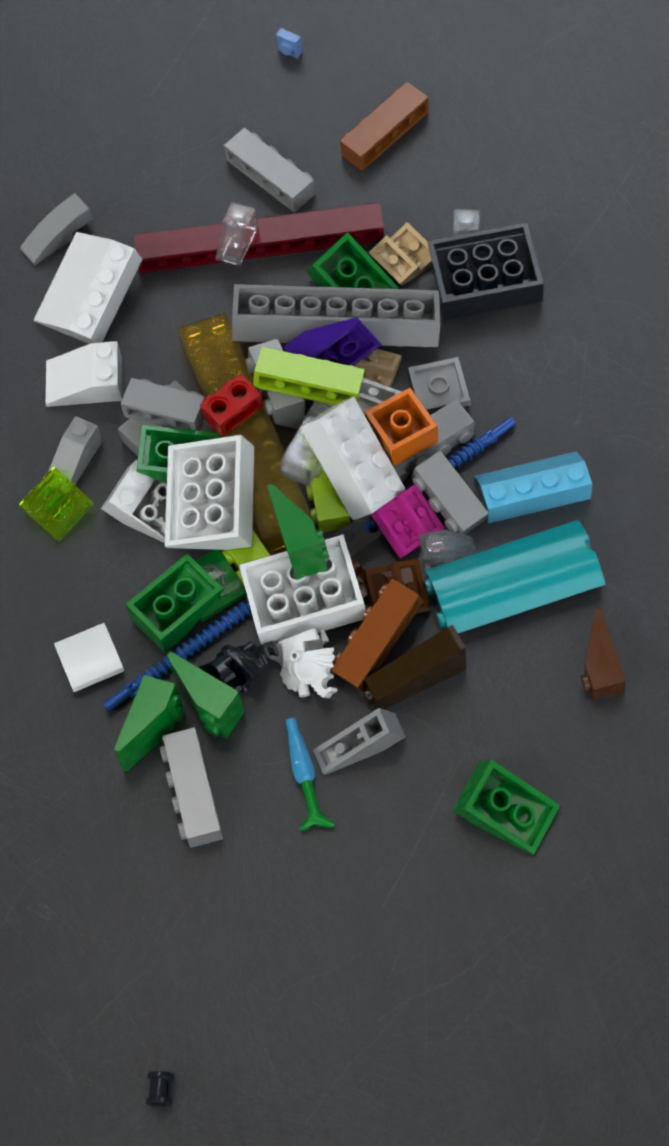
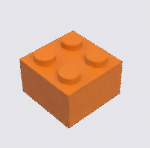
M411 388L364 412L368 423L393 467L438 443V426Z

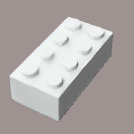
M354 396L332 406L300 427L352 520L372 514L406 490Z

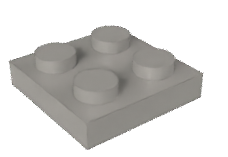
M458 357L408 368L413 392L429 414L435 413L456 399L462 407L470 406V397Z

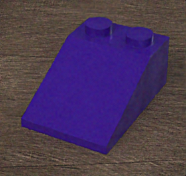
M356 317L304 331L284 346V348L289 353L302 354L307 357L354 366L382 344Z

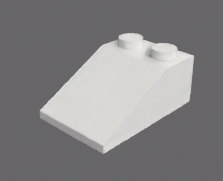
M117 341L91 343L46 361L47 407L122 401V355Z

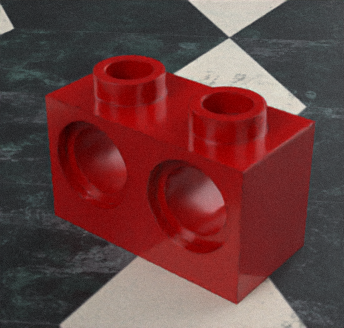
M240 374L236 378L228 380L215 394L207 396L203 403L200 404L203 418L223 438L262 409L263 403L261 393ZM239 395H245L244 397L236 398Z

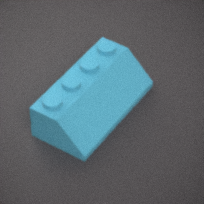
M577 452L474 476L482 505L489 512L487 516L488 524L591 499L592 481L584 459Z

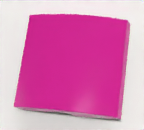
M416 484L371 514L399 559L445 529Z

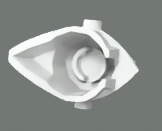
M313 628L279 641L275 644L279 656H269L270 659L277 661L282 667L280 672L282 683L287 686L288 690L298 692L301 698L310 696L309 686L313 687L317 695L323 698H331L332 694L337 692V688L327 687L328 680L334 678V675L330 673V669L334 666L332 661L335 659V656L333 655L334 647H323L329 641L324 630L320 631V636L317 630Z

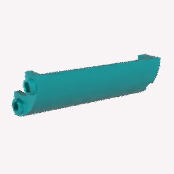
M576 520L425 570L427 579L424 580L425 589L428 596L433 595L438 602L440 612L436 613L441 629L453 625L457 633H461L606 585L595 551H592L589 545L590 539L582 524Z

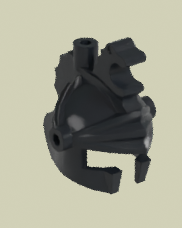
M252 641L245 646L241 645L238 647L227 644L221 648V652L216 654L214 660L197 667L238 692L244 693L250 690V685L260 674L263 665L268 664L266 658L271 655L277 657L279 652L273 641L258 647Z

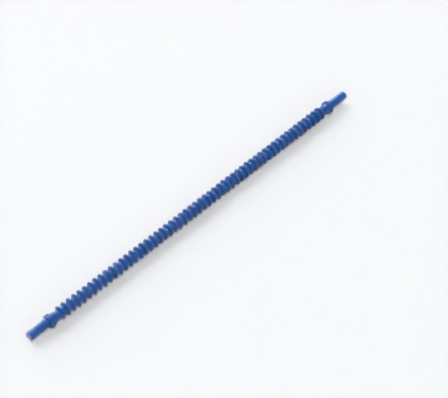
M509 417L492 430L488 429L479 439L474 438L473 443L468 442L467 447L462 446L461 452L457 450L455 456L450 455L448 461L454 468L459 469L461 463L465 465L467 459L472 460V455L478 456V451L483 452L484 447L495 443L498 437L516 425L515 420ZM371 515L364 516V520L359 519L358 524L353 523V528L347 527L346 533L340 532V535H344L346 545L350 546L352 540L356 542L357 536L363 537V532L369 533L370 527L373 529L376 527V522ZM248 598L246 603H240L239 608L235 606L233 612L228 611V616L222 615L221 621L215 620V625L213 626L209 624L208 630L202 629V634L200 635L196 633L195 639L189 638L188 644L184 642L182 648L177 647V651L174 654L187 661V656L193 657L194 651L200 652V647L206 648V643H213L214 637L218 639L219 634H225L227 628L231 630L232 624L238 625V620L244 621L245 615L251 616ZM164 656V661L162 662L158 660L157 666L151 665V670L145 669L144 675L158 679L162 678L161 675L163 673L167 675L168 670L171 669L168 657ZM138 674V679L127 683L121 691L102 703L105 709L110 712L129 697L133 698L136 696L144 675Z

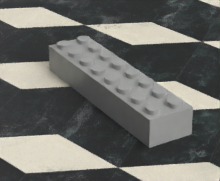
M234 284L232 341L268 342L278 339L279 343H290L304 331L358 317L380 341L381 346L438 347L439 290Z

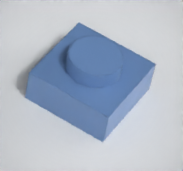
M280 28L276 33L278 50L285 55L298 59L303 53L301 37Z

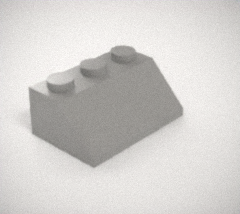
M278 339L248 347L249 358L245 359L250 374L254 373L261 347L275 348L283 351ZM256 388L263 394L265 412L267 415H272L275 424L301 430L300 427L305 425L304 398Z

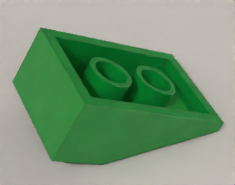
M348 232L306 271L319 287L399 289Z
M142 425L136 472L167 483L168 446L220 438V435L215 432Z
M273 484L267 485L296 580L328 570L325 559L330 557L322 530H316L313 520Z
M186 554L127 602L126 607L130 619L166 653L189 633L223 592V588L191 556Z
M170 651L167 657L174 677L202 722L204 730L214 737L220 735L227 739L245 713L239 692Z
M146 675L143 676L114 748L122 770L129 771L163 740L162 736L169 734L174 729L176 721H181L184 706L176 684Z
M487 760L477 764L452 811L486 832L534 855L560 805L493 760Z

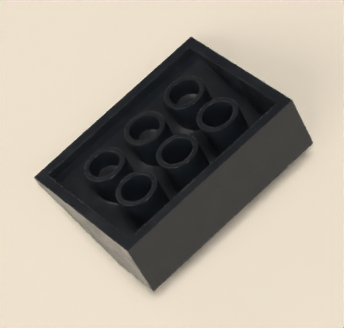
M527 222L428 241L436 289L439 290V303L443 320L543 301L544 283Z

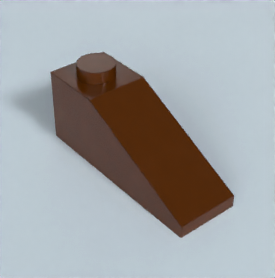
M601 608L595 609L584 675L581 676L584 691L590 692L592 700L622 693L625 691L626 684Z

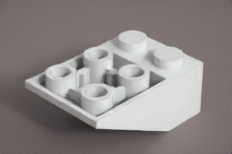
M135 460L126 469L101 509L121 523L165 543L167 483L136 472L138 460Z

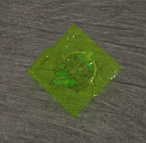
M54 466L22 500L19 506L52 537L60 542L95 503Z

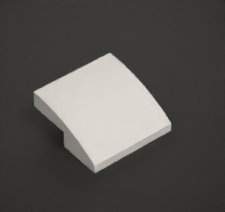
M105 623L54 643L73 692L124 672Z

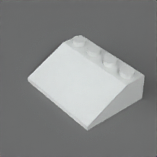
M76 232L34 321L88 344L103 342L142 261L141 256L134 248L117 241Z
M242 435L168 446L165 521L166 548L230 550L252 547L254 446Z
M344 535L325 540L330 557L325 559L328 570L297 580L287 551L239 565L261 645L273 641L275 645L279 641L313 628L319 633L321 630L326 631L363 620L366 609Z

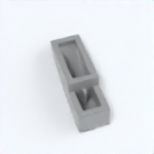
M74 193L52 210L36 226L23 242L20 250L34 266L72 241L74 238L73 233L92 220L88 206Z

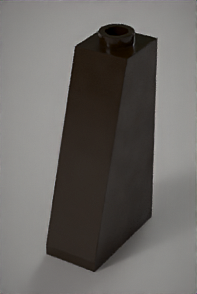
M451 625L365 678L366 689L363 690V695L369 706L374 704L376 709H386L466 670V647L454 626Z

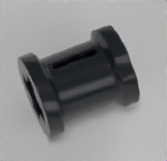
M164 1071L149 1072L147 1078L150 1080V1089L146 1105L153 1107L172 1106L170 1090L174 1074Z

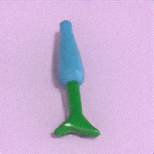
M289 718L285 723L288 731L292 772L296 782L302 785L308 809V815L299 830L306 831L314 825L332 828L336 824L327 819L318 806L312 783L315 778V768L307 746L298 729L296 718Z

